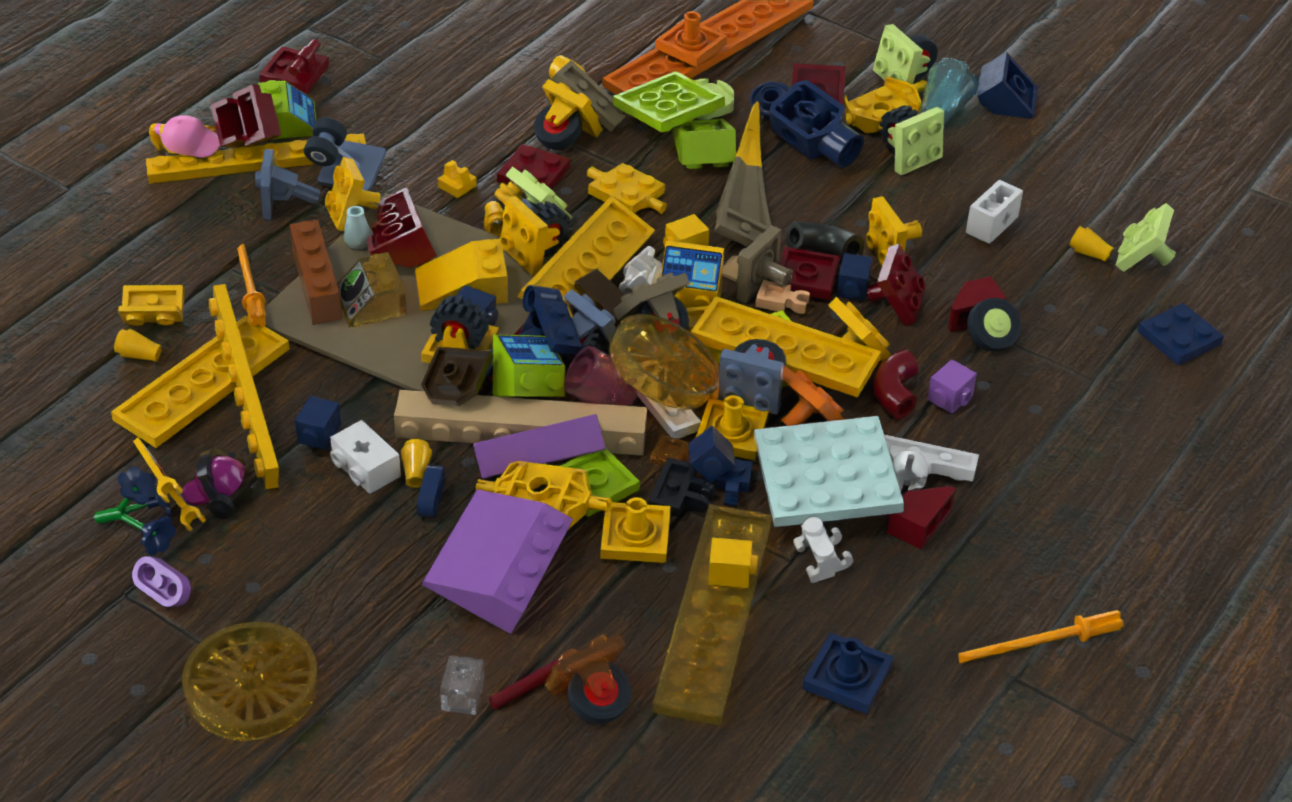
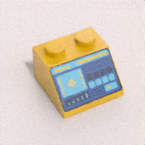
M666 241L661 276L673 272L674 276L686 273L690 284L674 295L675 298L682 302L685 308L709 306L715 296L721 297L724 248Z

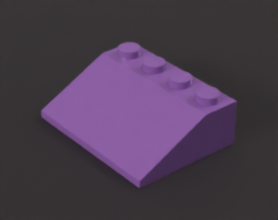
M477 489L422 585L511 634L573 519L542 502Z

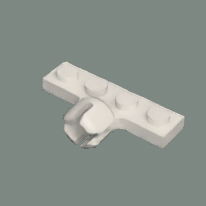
M884 435L900 492L903 485L909 486L908 491L920 490L924 487L929 474H939L955 480L973 482L979 454Z

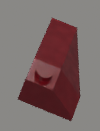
M407 187L381 199L376 212L378 221L371 226L373 235L368 236L366 240L371 256L408 268L421 266L430 262L433 257H436L433 245Z

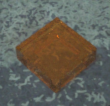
M662 434L651 453L650 462L664 466L668 457L685 461L689 455V442Z

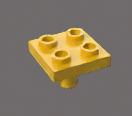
M342 157L340 166L337 165L334 170L332 191H328L325 197V207H327L337 230L340 231L345 230L347 209L349 207L361 206L377 210L378 205L375 203H380L379 192L363 190L365 180L354 159Z
M883 196L872 199L871 211L868 214L870 224L869 232L866 234V243L868 248L874 251L881 266H883L889 246L900 244L905 252L906 241L921 238L922 228L917 220L903 224Z
M836 297L828 304L848 326V332L842 337L843 339L861 345L865 344L867 347L881 351V362L892 355L886 349L890 345L889 342L861 315L851 302L844 305Z
M736 395L728 396L724 401L709 398L696 437L713 425L733 445L734 457L755 461L758 453L754 440V430L766 428L769 410L759 411L753 406L744 405L743 399Z
M638 497L629 499L627 503L612 502L610 511H605L600 559L666 563L671 506L647 505L645 500Z

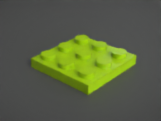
M674 71L614 95L613 104L615 107L658 131L667 132L672 130L673 127L692 122L697 117L711 114L715 110L724 107L725 96Z

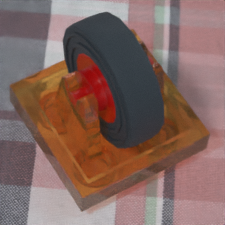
M606 634L601 635L588 643L589 647L578 652L574 648L561 654L557 658V664L550 669L551 673L545 681L550 695L568 687V699L571 708L580 718L589 723L604 724L614 721L625 712L630 702L631 686L629 679L620 667L613 664L626 646L620 634L610 638Z

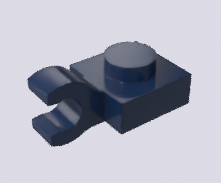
M734 459L735 466L718 478L717 488L725 489L724 505L737 506L739 491L749 492L753 467L752 461Z

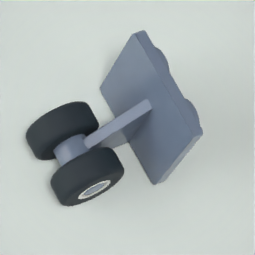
M328 117L319 118L312 130L314 137L309 138L304 147L305 156L311 162L323 166L317 178L318 184L333 187L334 170L337 165L340 166L342 157L354 159L365 180L363 190L370 191L386 156V149L346 141L347 130L339 121Z

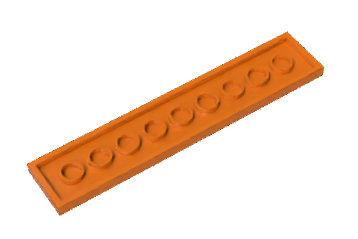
M741 0L700 23L727 35V44L699 66L689 65L655 48L603 77L602 87L617 95L674 71L691 79L813 9L814 0Z

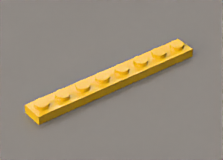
M364 133L348 134L345 138L346 141L366 144ZM307 140L217 150L213 155L205 158L173 155L146 159L149 184L261 171L265 149L275 151L276 166L281 168L313 165L315 163L311 162L304 154Z
M225 284L214 285L213 298L208 300L211 316L217 317V320H215L217 338H223L221 351L223 360H229L230 365H227L230 383H235L237 387L234 388L236 405L243 408V411L240 412L242 427L244 430L249 429L250 435H247L250 454L255 453L257 459H254L255 473L257 478H263L265 489L278 488L279 466Z

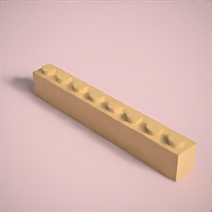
M400 390L394 413L396 438L478 443L597 414L605 448L614 454L644 456L647 407L476 395L460 406L432 404L425 391Z

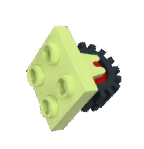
M906 105L884 113L885 115L881 117L883 121L880 122V126L883 129L880 130V134H883L885 137L882 139L883 142L888 143L886 148L892 150V154L895 156V172L904 175L943 157L944 110L935 107L918 114L916 109L912 110L911 106L906 107Z

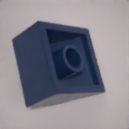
M1005 52L982 66L977 97L980 104L987 107L993 114L1031 119L1035 115L1038 86L1015 60Z

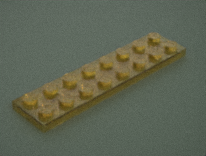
M709 504L654 697L653 713L722 725L772 527V515ZM712 537L752 541L751 555H758L756 575H749L748 588L708 585Z

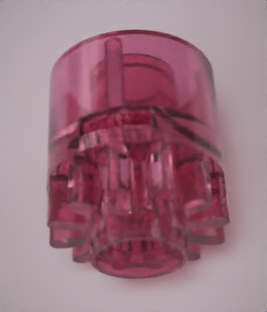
M587 346L571 362L566 373L564 386L568 394L585 403L630 406L638 392L636 382L639 380V376L636 375V369L593 346Z

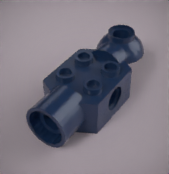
M808 80L796 82L791 88L781 82L770 81L757 86L751 93V107L757 101L759 102L760 115L770 120L772 132L807 158L812 159L824 155L840 168H845L859 156L864 145V138L847 126L845 106Z

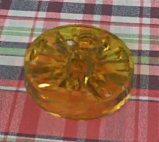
M648 314L628 316L617 327L609 345L611 360L620 375L633 388L651 400L676 409H696L703 406L719 387L720 367L717 360L696 336L683 327L667 319Z
M247 622L232 625L208 636L192 651L185 663L182 674L184 696L195 720L209 732L232 740L267 738L293 726L311 707L317 691L316 658L307 641L287 627L268 622ZM248 643V650L242 654L238 645ZM229 649L235 662L221 652ZM211 660L218 666L207 664V662ZM287 699H291V700H295V701H294L293 703H291V702H289ZM254 700L258 703L265 718L254 720ZM268 702L279 709L280 712L273 714ZM246 705V721H243L239 716Z

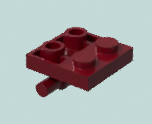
M312 39L301 50L282 46L259 73L260 83L270 80L286 81L301 92L308 93L328 68L329 57L315 54L321 45L317 39Z

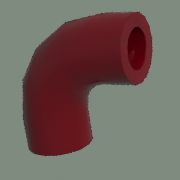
M901 349L881 362L872 379L875 398L897 420L906 417L913 410L917 402V397L903 385L906 380L918 373L917 361L911 352L906 349Z

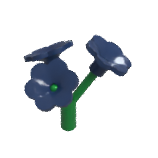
M130 467L127 472L120 473L117 479L121 486L120 493L125 498L118 507L96 512L94 518L97 524L121 519L141 530L142 535H144L142 545L146 547L147 554L154 556L159 551H166L170 545V539L175 535L176 528L171 525L172 520L169 518L173 515L169 504L165 503L157 493V486H154V476L147 472L143 473L138 467ZM130 501H134V502L136 503V504L127 506V505L130 503ZM160 506L168 515V517L163 516L159 520L143 524L128 516V513L146 507L152 509Z

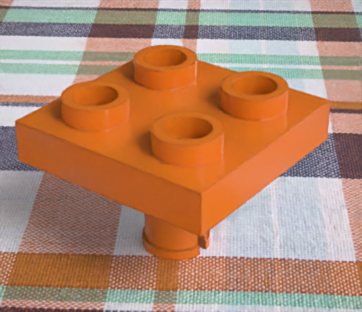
M690 11L684 14L682 21L656 39L655 48L697 67L727 44V35L700 24L701 15L698 12Z
M786 366L783 368V381L795 392L799 399V402L781 419L785 425L804 424L813 412L815 414L818 413L827 421L845 420L840 415L844 410L821 387L815 386L812 380L802 371L798 370L794 373Z

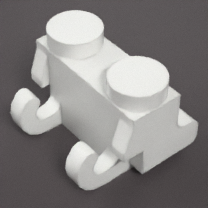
M647 246L626 264L623 272L625 279L619 285V289L625 295L631 293L625 290L626 288L632 290V288L644 282L652 285L657 283V279L661 277L662 263L654 258L655 249L651 246Z
M811 517L805 520L803 525H801L802 535L795 538L793 543L798 552H803L805 547L810 546L817 561L816 569H814V566L806 568L811 583L833 577L835 572L851 566L853 558L850 552L844 551L842 553L844 559L840 561L834 551V545L838 544L842 539L840 530L836 527L832 528L833 536L828 538L823 522L819 518Z

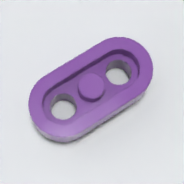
M142 557L133 567L132 578L134 584L161 605L180 607L189 599L191 586L187 577L162 559Z

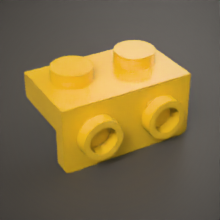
M123 285L122 306H119L118 313L123 323L133 326H140L146 322H156L160 325H173L174 322H183L185 289L183 285Z

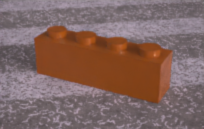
M302 221L289 224L292 251L312 324L342 320L340 294L319 221Z

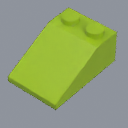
M693 120L692 122L683 123L672 128L679 161L682 165H686V168L698 169L702 168V164L713 163V167H728L729 162H734L736 156V129L726 120Z

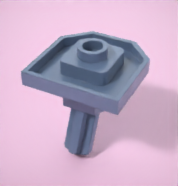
M265 149L261 171H256L255 188H260L263 219L271 220L274 200H289L292 195L311 204L317 203L320 197V190L297 181L298 174L276 166L275 151Z

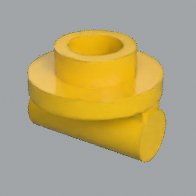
M502 182L501 188H498L494 193V196L504 205L506 198L516 196L521 201L523 199L521 196L523 191L512 182H509L508 185Z

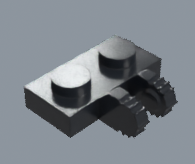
M668 457L648 500V505L671 506L670 515L676 517L680 516L684 505L691 511L703 513L710 507L709 498L712 499L717 489L712 482L696 478L698 471L690 462Z

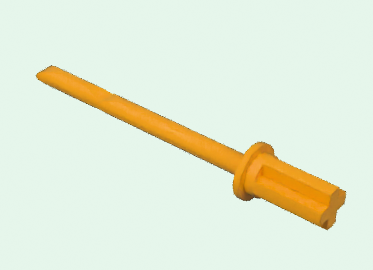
M242 244L237 248L247 289L242 305L248 312L251 326L256 327L259 324L261 327H264L266 325L265 318L267 317L264 308L266 299L262 293L256 292L246 248Z
M1118 610L1085 618L1079 615L1075 617V625L961 652L959 653V663L1078 635L1081 642H1086L1089 637L1121 630L1124 624Z

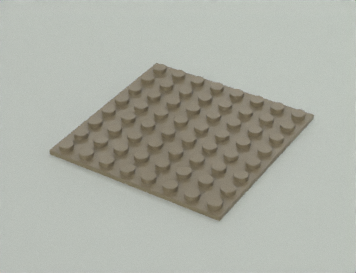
M386 193L384 196H382L380 198V201L381 199L389 196V194ZM415 205L437 255L432 260L471 241L500 239L496 235ZM369 209L364 215L373 235L371 226L378 221L376 216L377 210ZM343 233L327 248L336 283L338 285L360 262L369 285L347 309H345L340 297L342 320L312 324L299 276L265 307L267 316L265 318V327L280 336L407 390L424 391L421 383L430 364L422 362L421 352L432 335L430 321L436 309L420 311L415 268L419 266L408 268L371 256L368 246L359 250L351 249L344 241ZM503 250L508 276V303L496 304L499 314L493 326L499 327L500 335H513L523 325L530 313L524 310L522 300L517 296L534 276H531L515 259ZM550 256L544 257V258H543V266H544L552 257H550ZM370 286L374 295L349 319L346 311Z

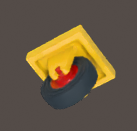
M550 79L545 82L542 88L551 105L545 107L534 121V131L538 141L546 148L555 150L572 145L580 136L581 131L597 138L603 130L598 121L599 117L591 106L592 101L583 93H574L564 83L559 82L557 84Z

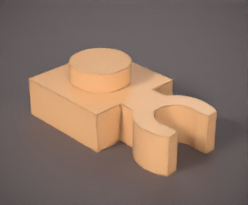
M763 280L756 297L755 307L772 311L783 310V312L787 307L796 313L804 314L806 312V304L809 303L810 293L804 290L793 292L791 291V285L783 287L779 283Z

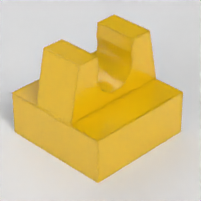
M454 160L445 164L444 173L438 178V187L456 198L461 197L477 186L476 176L470 174L466 167L459 168Z

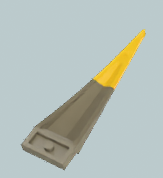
M758 101L752 107L715 214L717 220L714 232L746 247L751 245L759 234H763L772 226L763 181Z

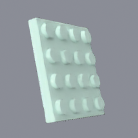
M878 416L754 430V440L774 527L803 524L805 520L811 517L819 518L824 522L902 513L904 511L903 498Z

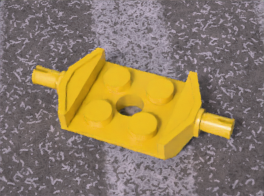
M525 461L510 463L500 478L497 477L495 482L478 479L475 487L476 490L545 503L573 519L568 530L587 513V510L596 509L609 512L612 505L611 498L593 496L586 470ZM541 485H548L543 491H533Z

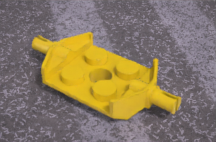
M887 76L885 77L883 87L851 101H848L847 95H844L843 106H845L847 125L857 126L867 134L883 129L880 126V122L883 121L881 117L885 115L884 113L906 105V107L911 106L912 110L916 109L920 113L922 101L918 93L929 89L928 82L923 79L915 84H910Z

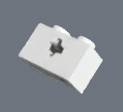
M998 180L970 206L966 233L990 244L1018 218L1023 190Z
M362 420L330 437L332 447L330 456L333 463L338 468L342 467L350 475L351 480L357 486L361 485L369 494L401 477L399 454Z

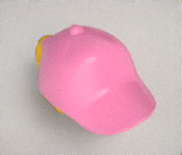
M179 115L171 118L166 124L155 123L149 128L150 140L157 151L165 148L167 152L172 154L205 158L213 155L220 147L217 133L206 128L196 117Z

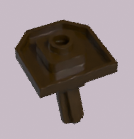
M437 347L421 383L428 399L432 404L460 406L476 395L485 396V392L490 391V386L486 385L484 378L494 355L489 350Z

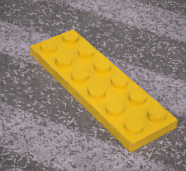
M610 196L522 288L517 297L522 300L526 287L534 285L558 289L561 292L564 303H566L564 296L571 289L581 295L574 288L575 281L595 269H598L611 281L649 240L655 230L613 196Z
M715 296L693 327L690 336L691 341L723 351V349L734 351L739 344L748 340H768L777 344L783 350L786 356V367L792 372L796 373L800 370L814 383L858 397L879 363L881 351L717 296Z
M245 315L236 322L252 377L290 349L289 340L265 326L261 327L258 324L256 327H252L248 316ZM216 336L111 411L113 421L157 448L233 392L234 388L237 387L235 383H230L227 365H230L229 360H223L221 351L223 338H217Z

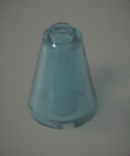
M944 58L938 63L935 62L929 71L919 114L939 107L944 110L945 125L976 95L980 85L977 75L974 74L973 76L968 71L969 66L956 59Z

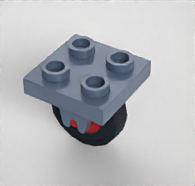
M761 339L745 341L739 344L734 351L723 349L720 356L718 400L724 401L726 397L736 395L743 399L744 405L753 406L759 411L769 410V413L777 415L781 406L783 368L786 366V356L783 350L777 344Z

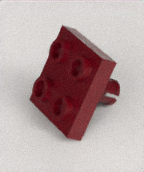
M900 244L889 246L878 281L875 284L868 285L867 294L873 303L887 298L904 326L915 323L924 291L926 290V283L912 265L911 257L904 252Z

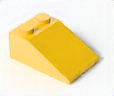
M501 239L471 241L415 268L420 311L437 309L444 298L448 299L449 296L455 297L465 285L496 296V304L508 303V276Z

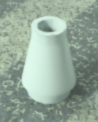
M351 206L347 209L343 239L351 249H364L367 247V237L372 234L364 215V209L360 206Z

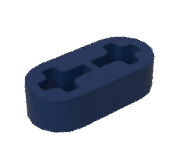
M427 465L418 496V516L436 517L445 484L444 466Z

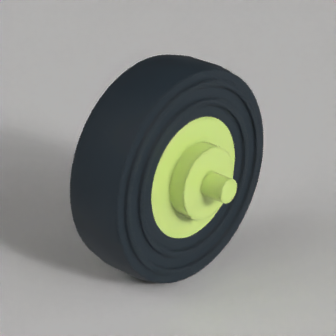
M988 298L977 303L972 308L968 316L967 327L970 337L980 348L987 351H1000L1008 348L1017 340L1021 331V320L1017 310L1010 302L1001 298Z

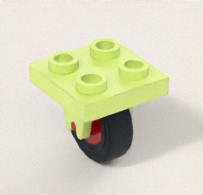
M894 24L885 25L873 71L884 81L885 77L888 76L913 84L915 79L924 76L934 66L938 54L937 46L925 35H915L908 38Z

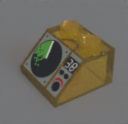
M389 252L360 258L337 283L341 309L349 328L407 315L405 287Z

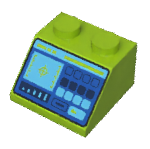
M270 80L258 83L261 93H270L272 95L281 132L280 136L273 139L314 136L312 130L316 123V114L312 98L286 81Z
M493 335V396L565 397V365L557 352L550 351L545 336Z

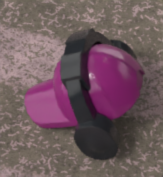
M215 448L202 452L196 467L195 479L182 487L183 498L193 506L209 502L208 508L216 517L222 519L231 517L235 505L228 496L233 494L243 481L244 460L236 453H225Z

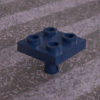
M829 633L803 680V690L868 714L893 665L894 656L864 646L857 638H843Z

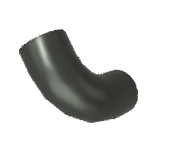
M792 222L786 231V242L789 248L840 256V259H843L844 253L861 256L864 251V240L859 235L842 228L811 222Z

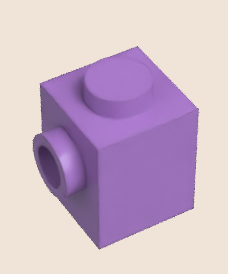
M950 360L931 377L927 400L951 414L954 413L961 405H967L972 398L977 373L954 360Z

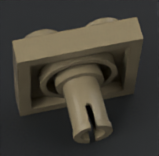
M772 225L763 234H759L751 245L742 249L737 258V263L739 264L738 276L736 279L737 300L746 304L759 292L763 280H772L783 287L790 283L793 270L779 265L781 229Z

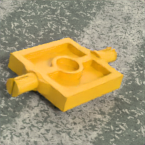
M621 163L609 172H602L591 166L587 171V177L595 180L588 185V194L604 202L610 196H613L633 213L641 209L651 208L663 214L667 209V203L657 199L665 193L666 184L634 169L630 165Z

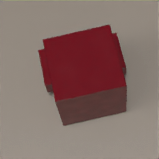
M252 84L232 93L233 98H225L210 105L220 147L257 146L281 135L272 95L270 93H261L260 85Z

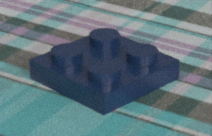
M1184 303L1141 322L1138 328V332L1177 365L1221 345L1224 337Z

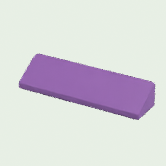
M597 414L473 444L482 480L502 475L508 465L516 461L550 464L606 450Z

